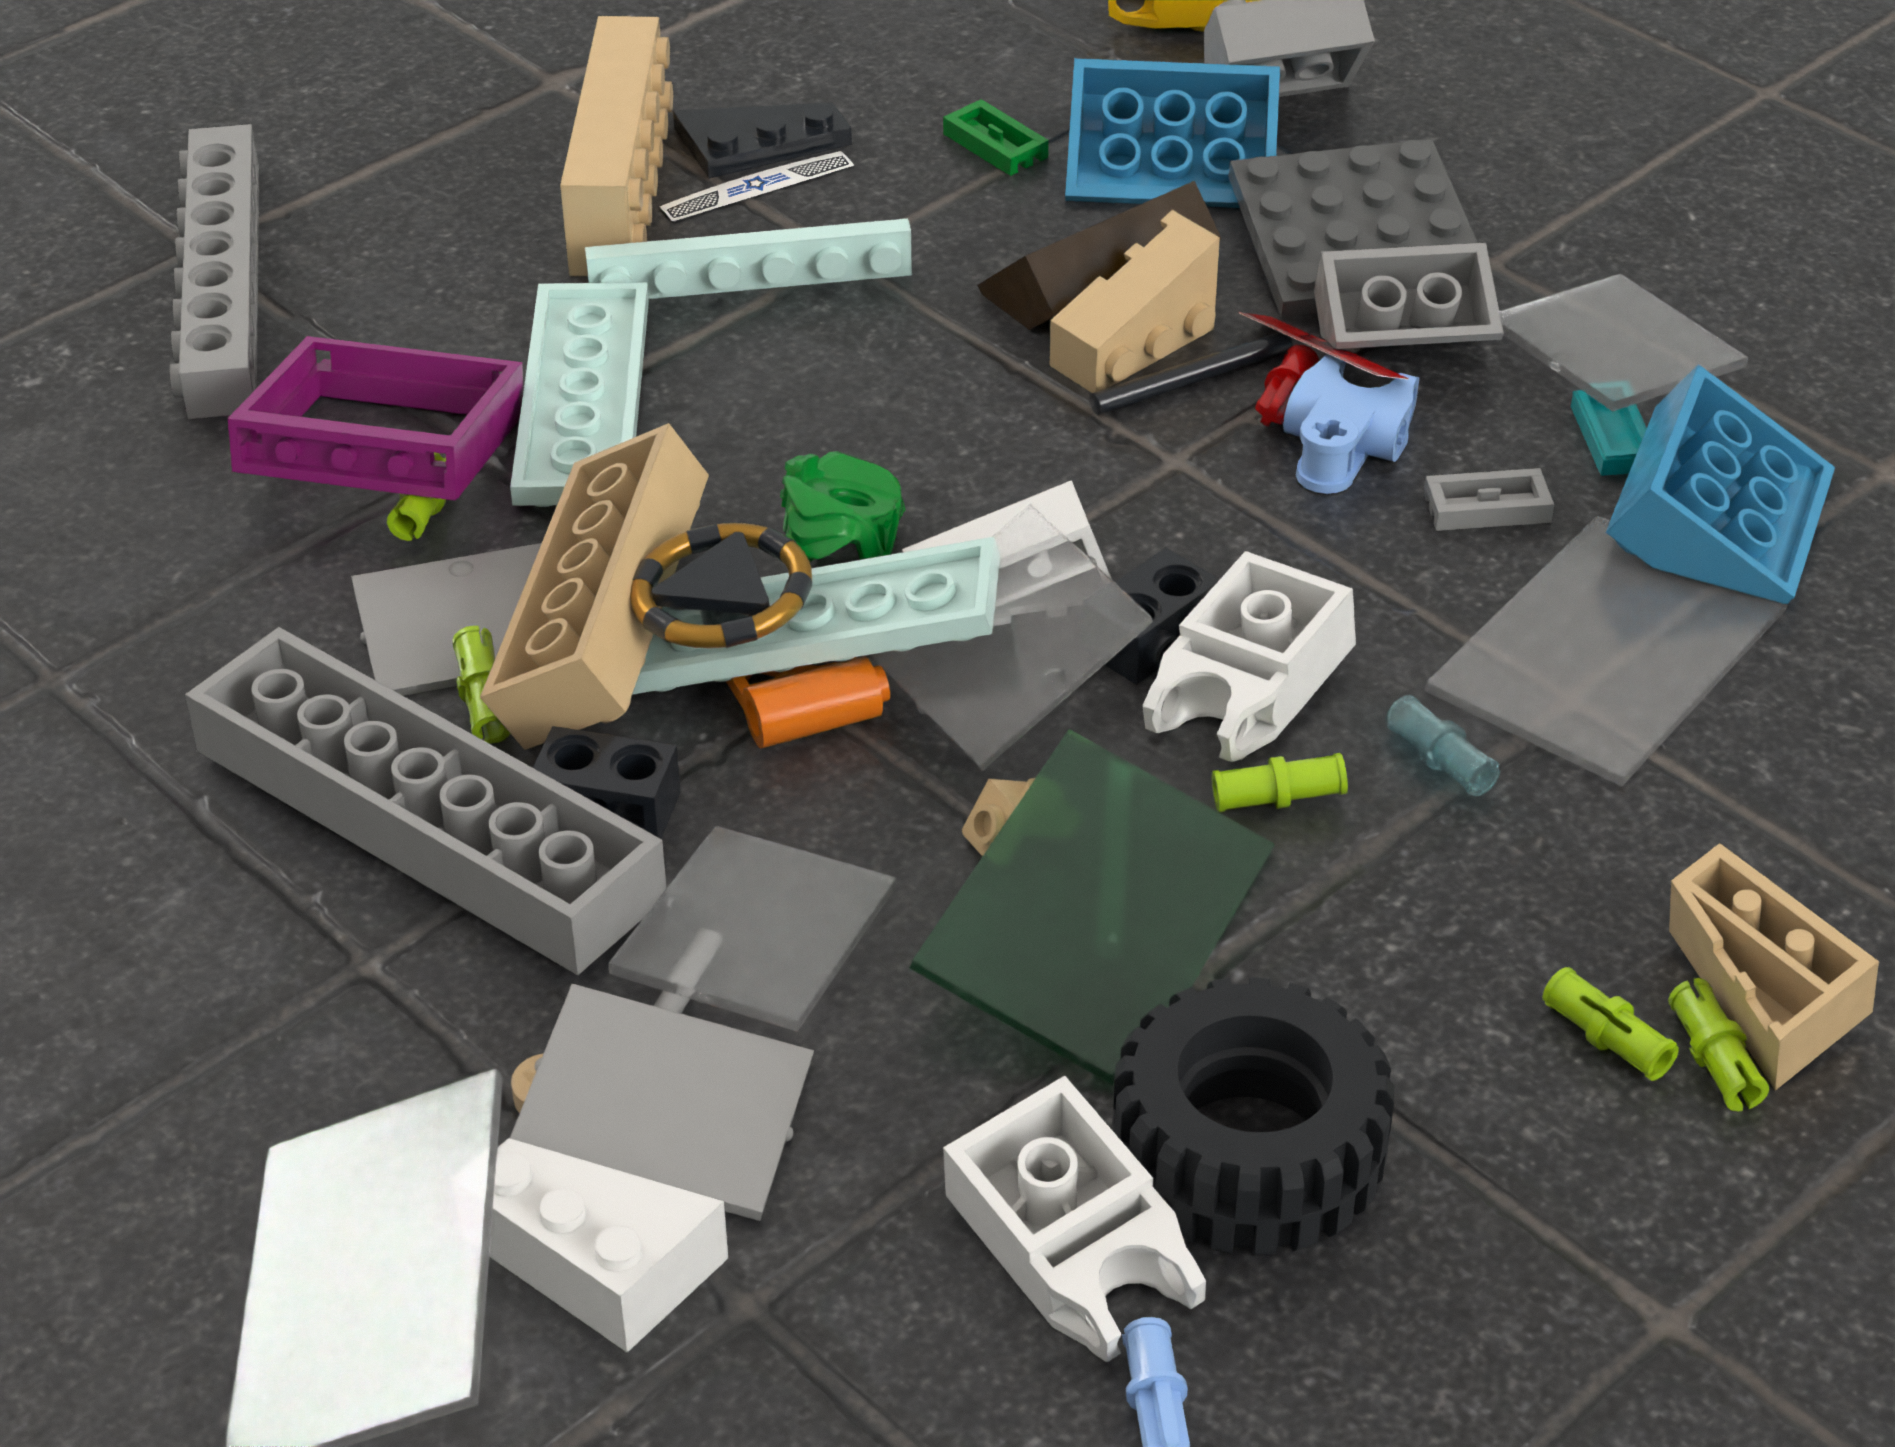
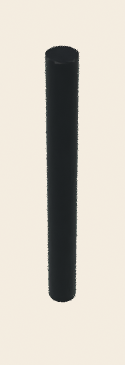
M1277 332L1091 393L1089 396L1090 406L1096 415H1100L1287 353L1288 349L1293 346L1292 339L1288 335Z

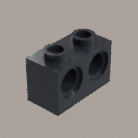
M1165 547L1083 604L1082 651L1134 684H1139L1159 669L1163 654L1180 636L1179 625L1220 579Z
M552 726L533 766L537 771L660 839L681 793L677 745Z

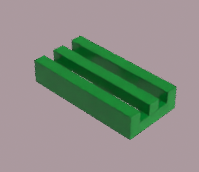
M982 99L943 117V135L1009 176L1018 173V164L1025 169L1032 166L1033 157L1040 161L1048 158V139Z

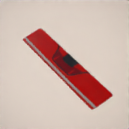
M1239 312L1241 315L1373 375L1409 379L1345 349H1335L1329 342L1274 317Z

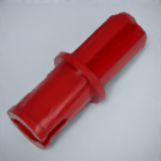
M1306 345L1290 347L1280 366L1273 368L1267 374L1264 383L1265 390L1255 406L1256 411L1262 415L1260 422L1263 425L1270 426L1272 422L1280 425L1283 424L1287 403L1295 385L1305 371L1319 362L1317 353L1311 347Z

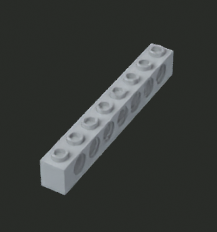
M252 124L189 129L188 150L179 151L182 179H178L181 208H177V223L180 237L175 239L179 268H174L177 299H173V316L176 331L171 332V342L175 364H170V380L174 398L184 397L188 419L229 416L257 388L259 164Z

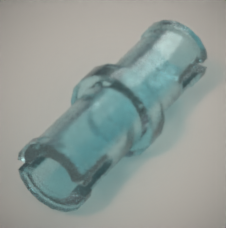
M1405 695L1399 698L1390 707L1386 715V721L1389 723L1387 727L1391 731L1398 733L1419 750L1421 761L1429 768L1445 771L1473 796H1481L1495 785L1500 775V769L1497 768L1500 766L1499 763L1466 740V733L1458 724L1451 720L1442 721L1412 695Z

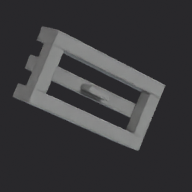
M1541 468L1426 476L1424 497L1426 501H1429V512L1431 516H1434L1433 524L1436 531L1552 523L1554 502Z

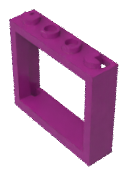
M307 336L228 417L232 472L456 501L520 420L523 398L522 362ZM316 350L330 351L331 360L323 359L320 363H317ZM320 396L468 414L451 436L302 417ZM434 453L446 454V462L436 461Z

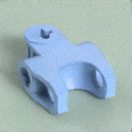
M1329 354L1305 371L1289 397L1283 422L1284 432L1299 436L1303 444L1302 456L1298 461L1296 469L1298 482L1304 488L1316 493H1338L1352 485L1354 478L1368 455L1396 462L1408 443V430L1416 406L1419 377L1398 373L1409 379L1395 378L1389 384L1381 387H1359L1348 383L1343 378L1346 362Z

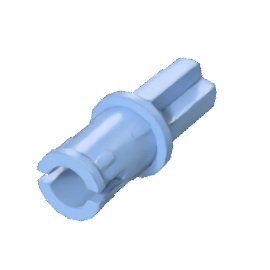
M1145 1317L1134 1320L1124 1328L1125 1334H1122V1341L1126 1348L1131 1381L1126 1387V1399L1131 1408L1137 1411L1142 1446L1190 1447L1182 1404L1187 1397L1188 1387L1184 1377L1176 1371L1170 1338L1172 1336L1171 1328L1161 1318Z

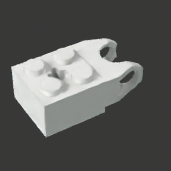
M1245 551L1179 625L1180 636L1163 654L1157 678L1151 685L1142 706L1145 729L1161 733L1176 729L1186 721L1197 717L1210 716L1220 718L1223 721L1217 732L1222 746L1219 758L1230 762L1242 760L1250 753L1275 740L1356 645L1353 589Z
M1066 1076L1061 1077L943 1147L946 1197L1048 1323L1056 1330L1087 1346L1093 1354L1105 1362L1121 1354L1117 1345L1121 1332L1108 1311L1105 1297L1114 1288L1125 1284L1141 1283L1156 1288L1165 1297L1174 1299L1190 1309L1205 1301L1206 1280L1193 1256L1185 1246L1175 1212L1153 1188V1177Z

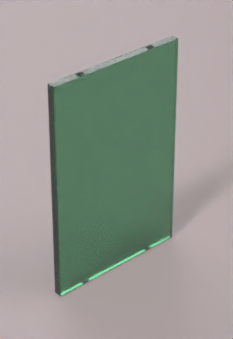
M1069 729L922 945L909 968L1114 1086L1116 1063L1120 1061L1121 1047L1128 1034L1136 1027H1140V1019L1158 1004L1162 1003L1168 1008L1170 997L1193 986L1275 844Z

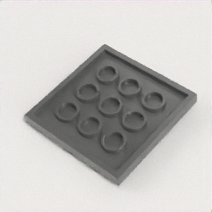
M1433 139L1408 140L1405 142L1369 146L1360 145L1351 148L1307 151L1304 153L1269 157L1261 156L1230 161L1228 177L1281 318L1317 314L1314 288L1321 252L1478 243Z

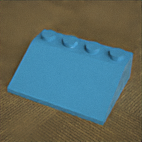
M1074 58L1065 201L1143 204L1195 181L1207 207L1240 208L1228 177L1230 161L1261 156H1276L1280 67Z
M1698 364L1655 407L1605 533L1615 539L1625 552L1636 555L1654 569L1788 604L1795 597L1835 467Z

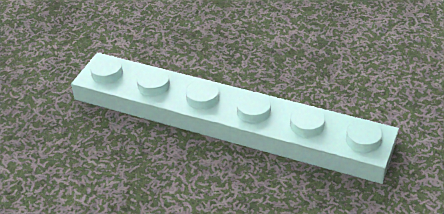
M908 218L585 247L588 283L647 282L649 299L912 275L911 228Z

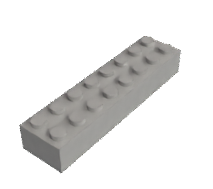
M280 627L185 694L196 747L199 753L576 975L583 972L667 898L662 839Z

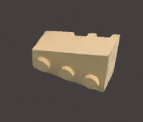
M1171 210L1160 220L1162 227L1165 229L1145 247L1135 243L1127 250L1124 255L1128 262L1110 279L1106 280L1099 276L1051 319L1050 366L1091 393H1094L1125 380L1136 372L1213 330L1216 316L1215 306L1220 237Z
M1719 843L1671 880L1669 932L1699 977L1710 983L1713 994L1728 1020L1736 1021L1741 1026L1747 1038L1744 1041L1746 1048L1775 1091L1873 1012L1879 961Z

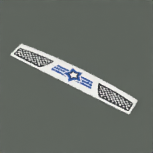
M838 151L738 178L659 207L672 222L853 167L854 164L843 152Z

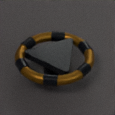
M715 523L687 530L670 538L650 552L640 562L633 577L630 595L631 607L635 616L646 630L668 643L693 648H729L757 641V639L776 631L790 621L803 608L813 584L812 569L805 552L796 541L773 528L746 523ZM749 547L760 549L783 562L788 569L789 577L780 598L771 606ZM706 551L658 584L663 572L673 563L690 554ZM657 606L678 611L700 610L703 625L682 622Z

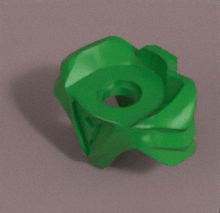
M839 451L829 452L820 459L817 455L810 453L806 456L798 455L785 462L784 469L787 473L783 476L782 484L784 489L780 493V498L782 499L781 507L786 508L783 532L786 533L785 536L796 541L805 552L809 562L824 558L849 543L856 545L860 560L891 555L898 524L906 509L901 496L900 483L890 471L872 462Z

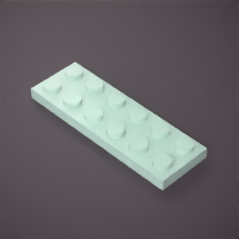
M647 282L538 284L510 485L512 506L534 505L549 507L557 505L575 462L636 437L649 305Z
M988 537L811 568L813 584L803 608L785 625L757 639V641L729 648H693L668 643L653 634L645 656V663L641 668L632 695L651 691L665 692L680 686L710 681L724 682L734 677L769 671L784 672L799 666L829 661L843 662L858 656L888 651H908L918 646L954 640L968 641L977 636L992 634L1000 554L995 538ZM789 573L760 577L769 598L770 606L780 598ZM667 607L662 608V610L682 622L703 625L700 610L678 611Z

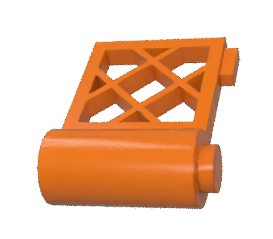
M866 656L854 657L848 661L832 662L821 666H799L784 672L769 671L759 673L774 676L775 678L751 685L748 683V680L752 675L734 677L726 681L742 706L751 735L760 749L881 716L883 702L890 700V687L884 669L881 665L873 666Z

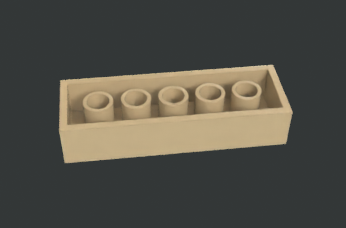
M598 16L560 184L569 276H588L585 247L647 242L646 226H651L652 196L657 195L658 188L657 168H661L663 162L662 140L667 139L668 112H672L673 85L671 81H665L664 68H669L670 42L669 37H660L659 17Z
M669 423L573 464L480 696L481 700L524 750L545 743L552 726L580 730L599 722L610 723L626 713L630 706L631 696L641 668L645 663V656L653 633L646 630L639 622L631 607L630 595L633 577L641 561L656 547L670 538L690 530L709 477L708 473ZM679 560L663 572L658 584L675 573Z

